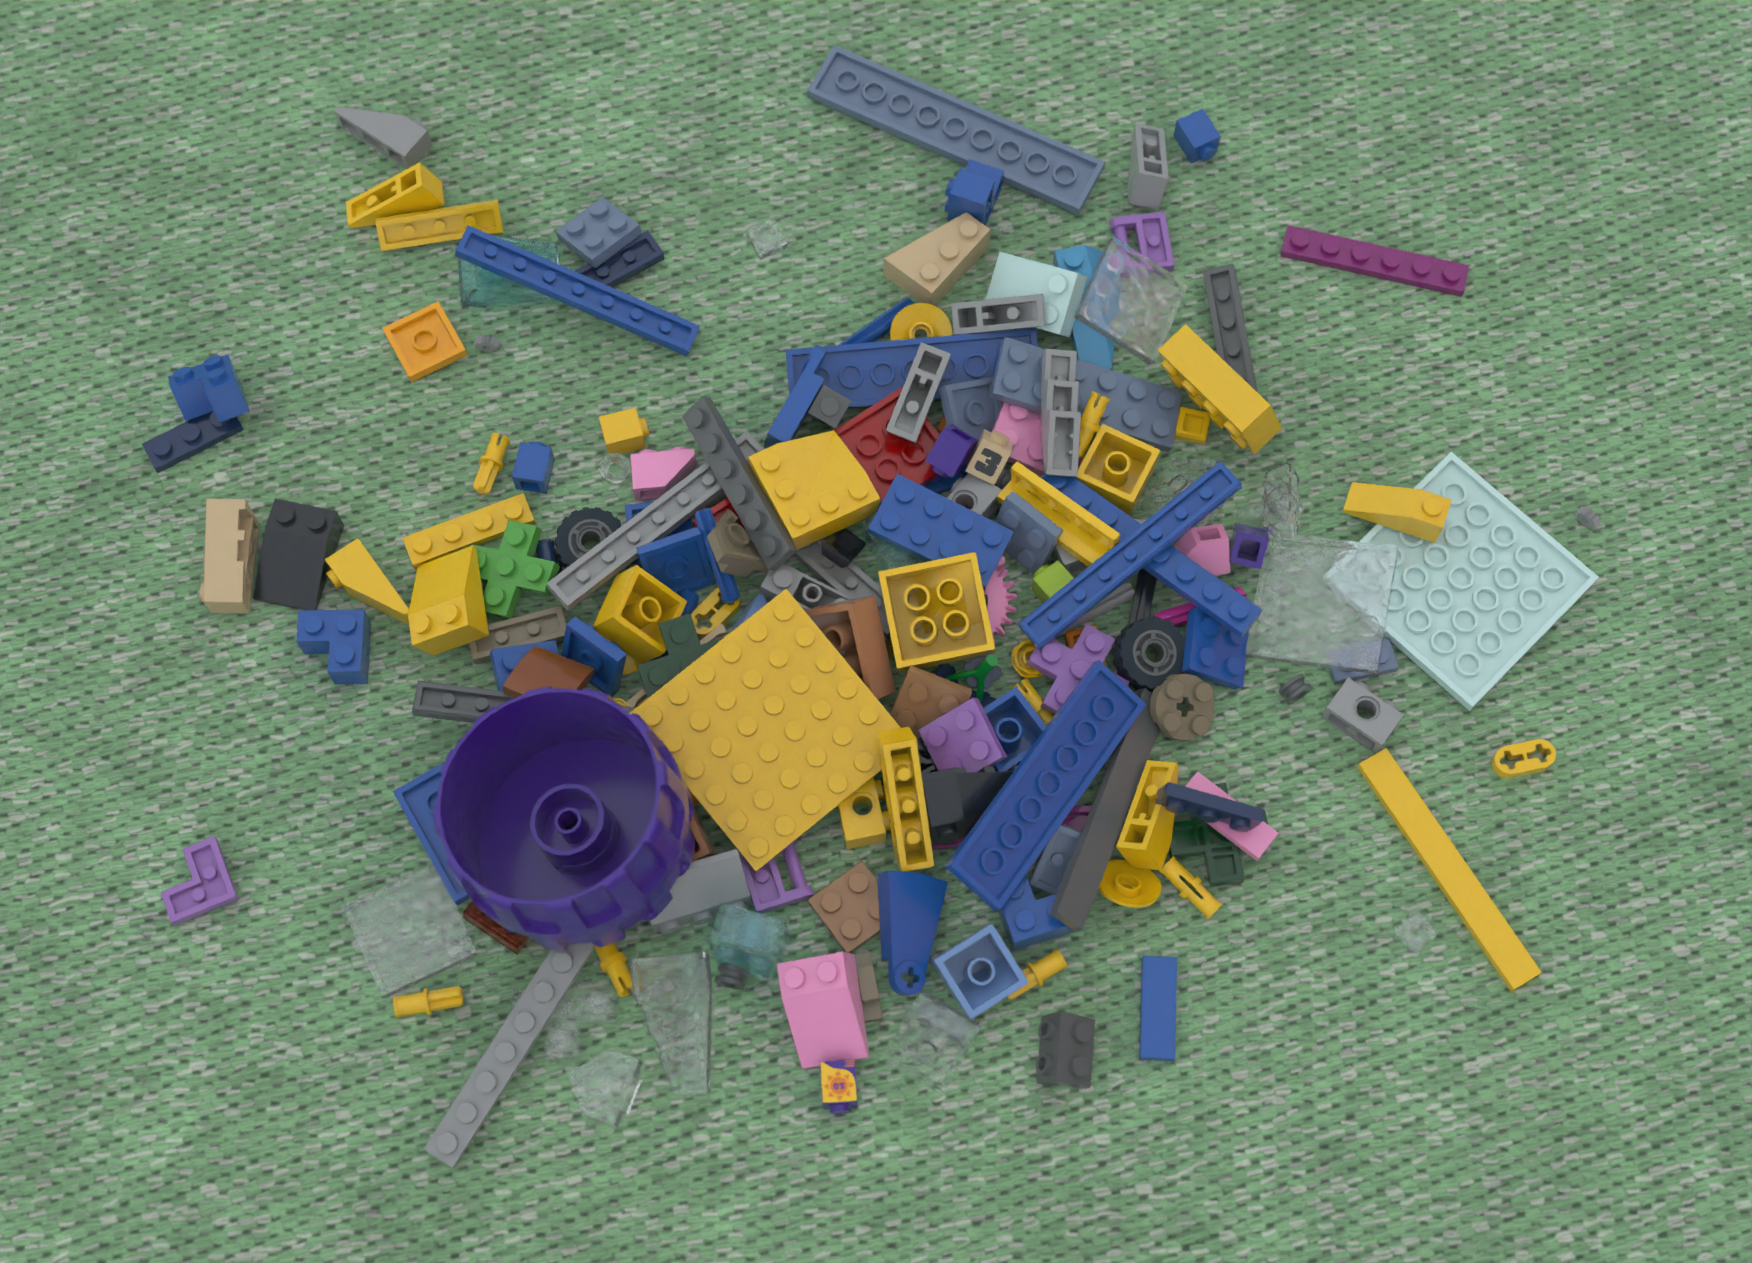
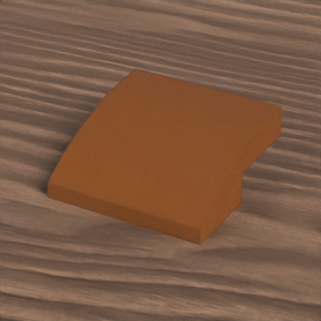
M534 646L509 675L503 685V692L516 698L524 695L528 690L551 686L553 689L583 690L594 675L595 669Z

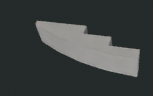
M1047 348L1042 350L1041 424L1044 475L1078 477L1081 412H1077L1079 381H1075L1077 351Z

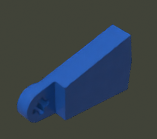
M816 344L810 352L801 370L802 374L767 433L764 442L765 449L777 443L794 440L825 380L816 374L827 353V350Z
M887 870L877 873L882 960L888 961L889 983L893 991L901 996H909L919 993L925 985V974L948 882L921 873ZM908 971V975L913 977V983L907 984L905 980H902V973H907Z

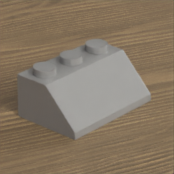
M734 849L691 862L687 872L678 877L671 888L670 893L673 896L671 902L650 922L654 933L661 932L662 935H668L681 929L680 925L694 922V925H701L714 919L713 915L726 912L727 915H735L745 911L746 906L752 904L738 850Z

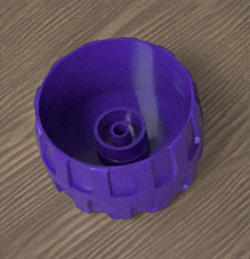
M551 686L528 690L524 695L513 698L498 707L493 706L474 721V725L462 737L455 749L450 750L440 771L442 777L438 790L437 804L433 807V822L435 833L443 843L449 856L447 866L468 897L488 917L510 933L516 932L529 936L544 948L566 951L569 944L590 942L595 946L604 947L625 939V930L636 925L641 920H653L667 907L673 899L670 893L671 888L677 878L684 875L690 867L695 849V840L690 831L689 823L693 817L694 806L680 768L664 742L638 714H629L610 695L589 688H584L583 690L553 689ZM578 821L573 829L566 830L568 826L574 825Z

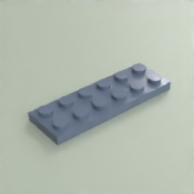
M1004 337L1000 346L989 398L1041 413L1042 350L1044 349ZM1076 359L1075 381H1079L1077 412H1081V416L1090 398L1091 391L1101 394L1100 397L1110 398V402H1108L1098 424L1099 426L1103 423L1161 451L1169 452L1172 449L1182 397L1181 391Z

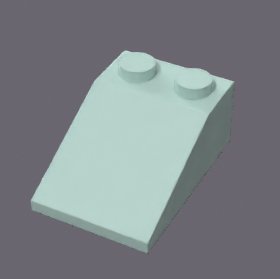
M999 252L986 300L1043 294L1046 326L1036 328L1070 337L1087 276Z

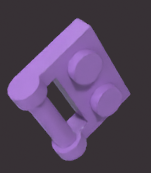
M1165 212L1118 216L1110 220V229L1115 234L1120 265L1117 269L1120 279L1133 278L1136 275L1173 272L1175 265ZM1129 229H1135L1140 261H1131L1126 232Z
M796 840L782 851L795 888L785 892L774 858L755 872L738 851L757 915L793 903L806 901L814 895L812 886L807 884L795 849Z

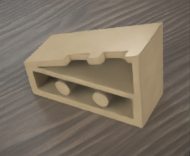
M965 212L885 257L883 276L919 302L936 306L989 247L990 229Z
M206 498L204 583L200 587V599L211 613L250 614L260 523L246 499Z

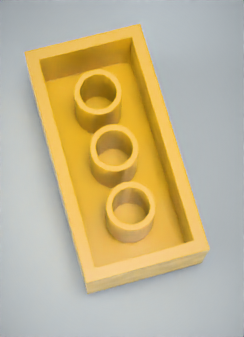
M1186 324L1158 349L1163 359L1160 365L1168 373L1167 377L1179 389L1183 387L1189 393V399L1199 409L1204 407L1210 414L1209 418L1221 430L1225 428L1231 434L1229 436L1231 440L1241 450L1247 447L1253 454H1256L1282 429L1271 405Z

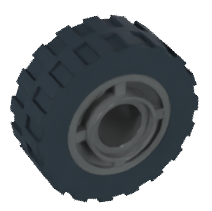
M584 507L582 510L571 512L570 516H566L562 520L561 526H558L557 537H555L556 552L560 565L565 569L591 550L583 546L586 541L596 540L600 543L621 527V521L617 517L612 516L611 512L603 511L598 507Z
M1146 617L1124 627L1120 631L1121 634L1116 637L1114 641L1115 646L1112 648V654L1114 655V660L1112 661L1118 671L1116 673L1130 681L1128 686L1131 685L1136 690L1145 687L1152 692L1157 685L1161 686L1168 676L1184 674L1182 672L1186 638L1182 636L1181 630L1178 627L1172 625V622L1164 621L1160 617ZM1147 647L1152 648L1155 652L1156 658L1154 662L1149 661L1146 657L1145 650Z

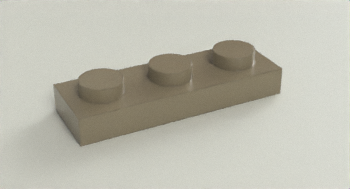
M559 605L488 624L489 636L469 643L474 663L478 664L491 660L489 653L494 648L556 640V643L564 641L566 620L562 606Z

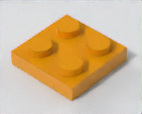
M439 301L382 328L411 383L467 356L465 347Z

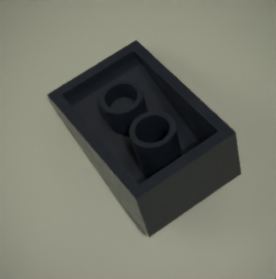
M274 499L264 531L253 595L254 600L299 610H317L328 577L326 572L330 570L325 559L336 552L344 528V524L337 511Z

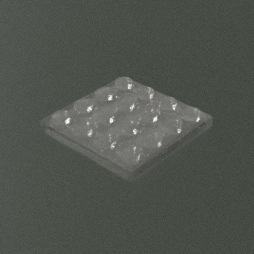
M1268 532L1269 540L1262 568L1260 569L1254 602L1255 605L1262 609V613L1250 627L1245 652L1246 657L1378 674L1398 547Z

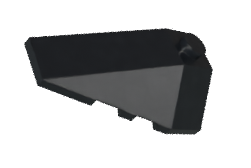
M1018 765L1002 772H995L994 766H986L981 769V772L966 773L965 767H957L923 774L922 782L931 845L938 843L949 844L957 839L966 837Z

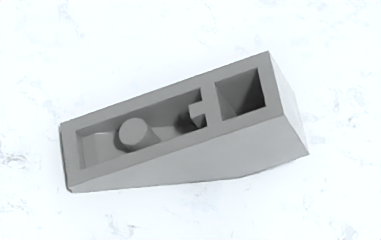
M338 106L334 110L338 125L405 169L415 165L432 146L428 128L418 120L412 121L406 116Z
M1135 123L1127 185L1128 202L1140 208L1158 209L1169 180L1165 132L1162 128Z
M1043 294L951 303L954 335L1046 326Z
M921 342L886 432L916 443L939 390L938 387H940L949 365L950 353Z

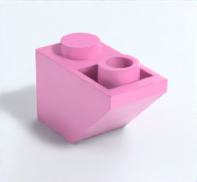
M674 447L670 451L660 452L648 449L642 450L637 454H631L635 501L656 500L691 474L697 467L695 449Z
M1223 524L1192 528L1173 546L1215 577L1230 573L1229 539Z

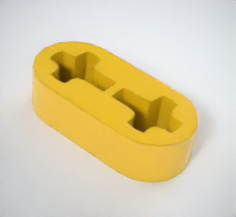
M719 587L716 588L691 614L698 638L703 639L721 623L725 626L739 611L741 597L738 600L732 601L733 605L724 604L717 610L721 605V593ZM711 614H713V616L709 620L711 627L707 628L703 626L700 629H698L699 625L697 620L701 618L705 621Z
M1544 739L1501 747L1494 754L1491 761L1492 769L1502 778H1514L1547 770L1555 761L1556 750L1549 741ZM1536 748H1538L1540 753L1547 754L1543 762L1539 758L1528 759L1527 757L1533 755ZM1504 755H1507L1509 760L1520 759V761L1514 763L1511 769L1506 764L1501 765L1500 763Z

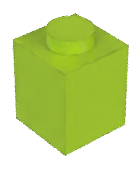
M1057 560L1051 566L1048 564L1043 565L1034 573L1031 591L1044 603L1073 580L1074 577Z

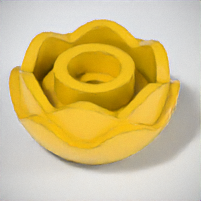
M1026 639L1014 647L1011 659L1013 668L1019 675L1035 679L1044 674L1026 665L1036 647L1030 639Z

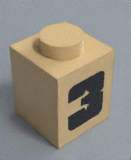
M984 429L967 461L965 471L995 485L1012 453L1013 443L1009 441V437L996 430L989 432Z

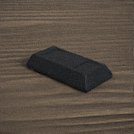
M844 528L833 533L823 544L822 555L840 568H844L850 565L865 547L866 543Z

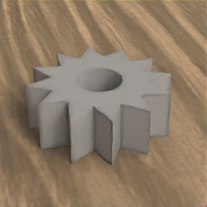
M477 335L474 345L479 351L491 353V351L496 352L499 350L500 342L495 337H490V335Z
M1581 506L1575 514L1580 524H1583L1585 528L1588 527L1589 530H1595L1601 523L1600 517L1596 515L1597 512L1592 511V508L1588 509L1586 506Z

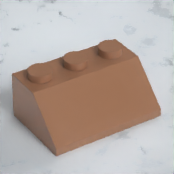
M875 596L848 599L804 610L877 699L896 692Z

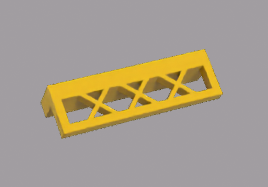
M1018 461L1011 467V481L997 495V502L1002 505L1005 498L1012 491L1017 493L1063 530L1057 545L1089 567L1120 542V533Z

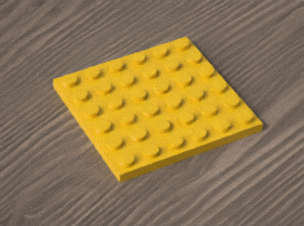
M787 589L783 590L629 713L638 714L664 742L677 762L687 788L755 872L760 870L882 771L876 733L901 728Z

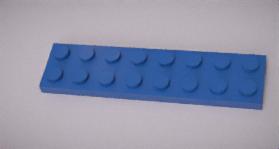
M1037 329L822 346L827 350V353L816 374L825 379L823 385L851 400L847 409L871 407L904 386L921 342L951 354L949 365L940 385L942 387L994 377L1000 346L1004 337L1038 347ZM813 347L785 350L789 395L802 374L801 370ZM939 390L934 401H941Z
M1100 660L1093 662L945 867L994 911L1000 910L1147 704Z

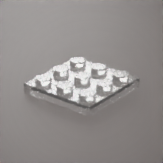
M1112 237L1105 245L1074 318L1151 365L1157 361L1159 356L1158 349L1165 342L1188 284L1119 239Z
M433 864L342 906L382 999H386L478 955L457 906Z

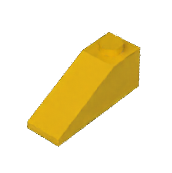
M419 162L347 201L348 226L351 228L376 225V218L437 209L445 205L442 181Z
M1352 482L1342 512L1435 543L1444 527L1452 500L1421 489Z
M358 538L325 559L330 568L326 575L336 589L342 586L349 596L409 625V608Z
M1147 760L1116 846L1131 867L1162 870L1172 842L1175 813L1167 811L1165 806L1155 804L1157 791L1167 782L1178 783L1179 765L1177 762Z

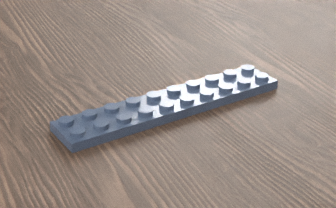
M836 45L831 49L807 90V97L961 165L967 167L971 159L1004 170L1003 183L1076 215L1080 214L1105 167V161Z

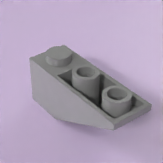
M783 564L778 570H769L759 591V594H764L768 603L783 590L787 589L804 610L854 599L786 564Z

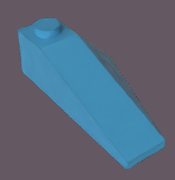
M1087 245L1055 250L1053 266L1087 276L1070 334L1074 350L1077 351L1076 358L1112 370L1120 283L1113 255Z

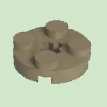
M1173 674L1165 678L1167 680L1161 686L1157 685L1150 699V715L1153 722L1157 723L1162 730L1160 732L1164 736L1175 740H1191L1199 735L1206 734L1214 714L1212 687L1208 683L1203 682L1199 677L1191 674ZM1184 698L1187 703V711L1182 716L1181 710H1177V703H1182Z

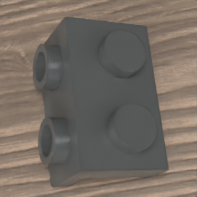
M1063 1011L1042 1016L1039 1026V1057L1036 1061L1038 1084L1056 1083L1079 1089L1091 1087L1095 1019Z

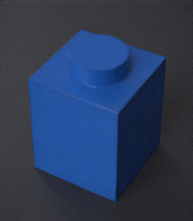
M1204 109L1176 120L1173 136L1190 163L1198 160L1207 161L1216 154L1221 136Z
M537 441L530 442V444L520 442L512 474L516 489L547 494L555 462L551 447Z

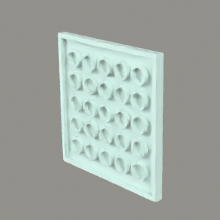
M1450 452L1413 488L1452 500L1444 527L1436 542L1433 543L1377 524L1323 577L1322 582L1386 638H1390V641L1470 711L1590 589L1599 577L1453 452Z

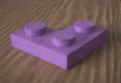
M215 836L182 849L193 879L161 892L170 921L174 926L239 900L218 839Z

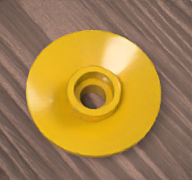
M914 303L903 308L895 316L890 329L891 341L915 339V334L918 331L925 332L927 337L953 335L952 326L947 315L938 307L928 303Z
M1116 859L1108 862L1098 890L1103 896L1114 903L1126 907L1141 908L1154 904L1160 897L1162 887L1160 880L1150 869L1131 867L1127 860Z

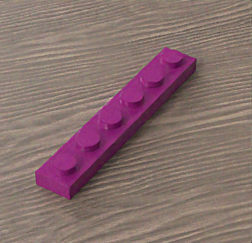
M1287 225L1280 254L1281 257L1460 297L1463 296L1469 265L1291 225Z

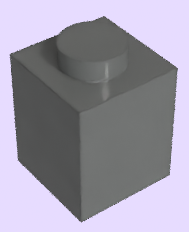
M823 385L807 415L835 430L851 400Z

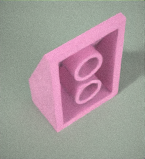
M838 952L778 963L777 969L781 997L802 1069L819 1067L821 1061L870 1058L855 955L847 952Z

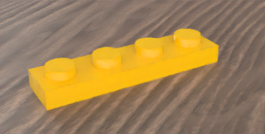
M498 200L375 219L381 251L461 239L468 225L488 234L504 232Z
M522 493L405 536L402 539L413 568L417 569L419 565L467 548L471 544L479 546L503 537L509 520L535 525V521L525 495Z

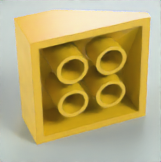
M834 430L777 443L748 457L750 468L797 550L876 514L879 509L880 497L867 473Z
M976 552L878 572L896 666L899 673L907 672L910 665L922 669L939 664L996 654Z

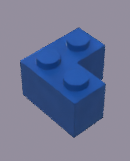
M971 159L966 169L960 168L956 179L950 178L945 192V196H948L944 211L948 212V222L967 212L986 226L1003 186L1004 170Z
M228 354L222 357L219 355L209 357L203 364L192 368L182 367L176 370L173 375L168 376L171 391L185 421L214 411L219 423L250 412L242 384Z
M298 610L296 641L303 653L329 654L328 674L335 685L368 684L371 621L365 610Z
M1026 874L1003 907L998 910L1012 952L1076 932L1050 914L1057 894L1035 900Z

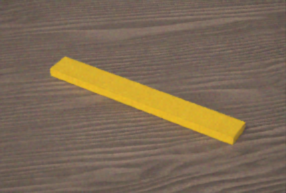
M1385 748L1359 763L1357 766L1358 770L1509 990L1513 992L1542 973L1388 749Z

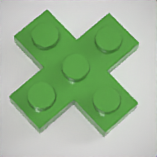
M509 520L499 550L473 545L477 550L481 582L487 583L483 594L486 615L503 619L512 618L522 590L550 596L551 592L547 588V582L557 576L560 566L554 561L533 557L542 532L538 526Z

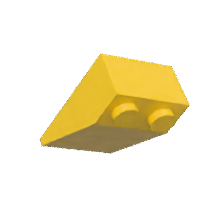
M469 546L417 567L408 612L412 646L435 656L489 636L475 546Z

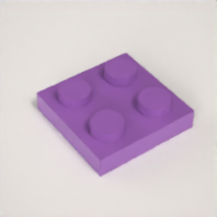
M978 698L968 700L918 730L938 771L965 767L966 773L981 772L983 767L994 766L1007 758Z

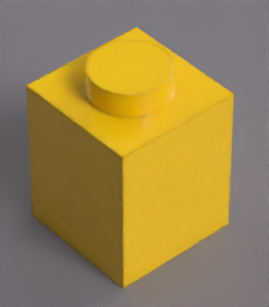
M636 407L599 416L609 457L646 448L644 437L649 436L645 417H638Z

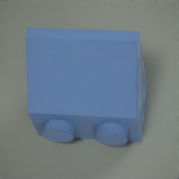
M992 923L985 925L930 960L946 988L970 1020L1029 983Z

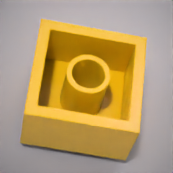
M1102 423L1078 468V477L1075 478L1131 516L1157 466L1161 450Z
M635 565L615 576L593 627L597 632L619 645L634 658L645 663L664 654L666 651L658 624L680 617L687 601L638 565Z

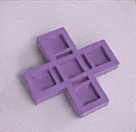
M1086 624L1073 649L1056 640L1045 645L1040 651L1035 647L1026 665L1055 680L1040 707L1055 715L1092 663L1099 660L1103 663L1115 639ZM1115 674L1124 684L1128 686L1130 681Z

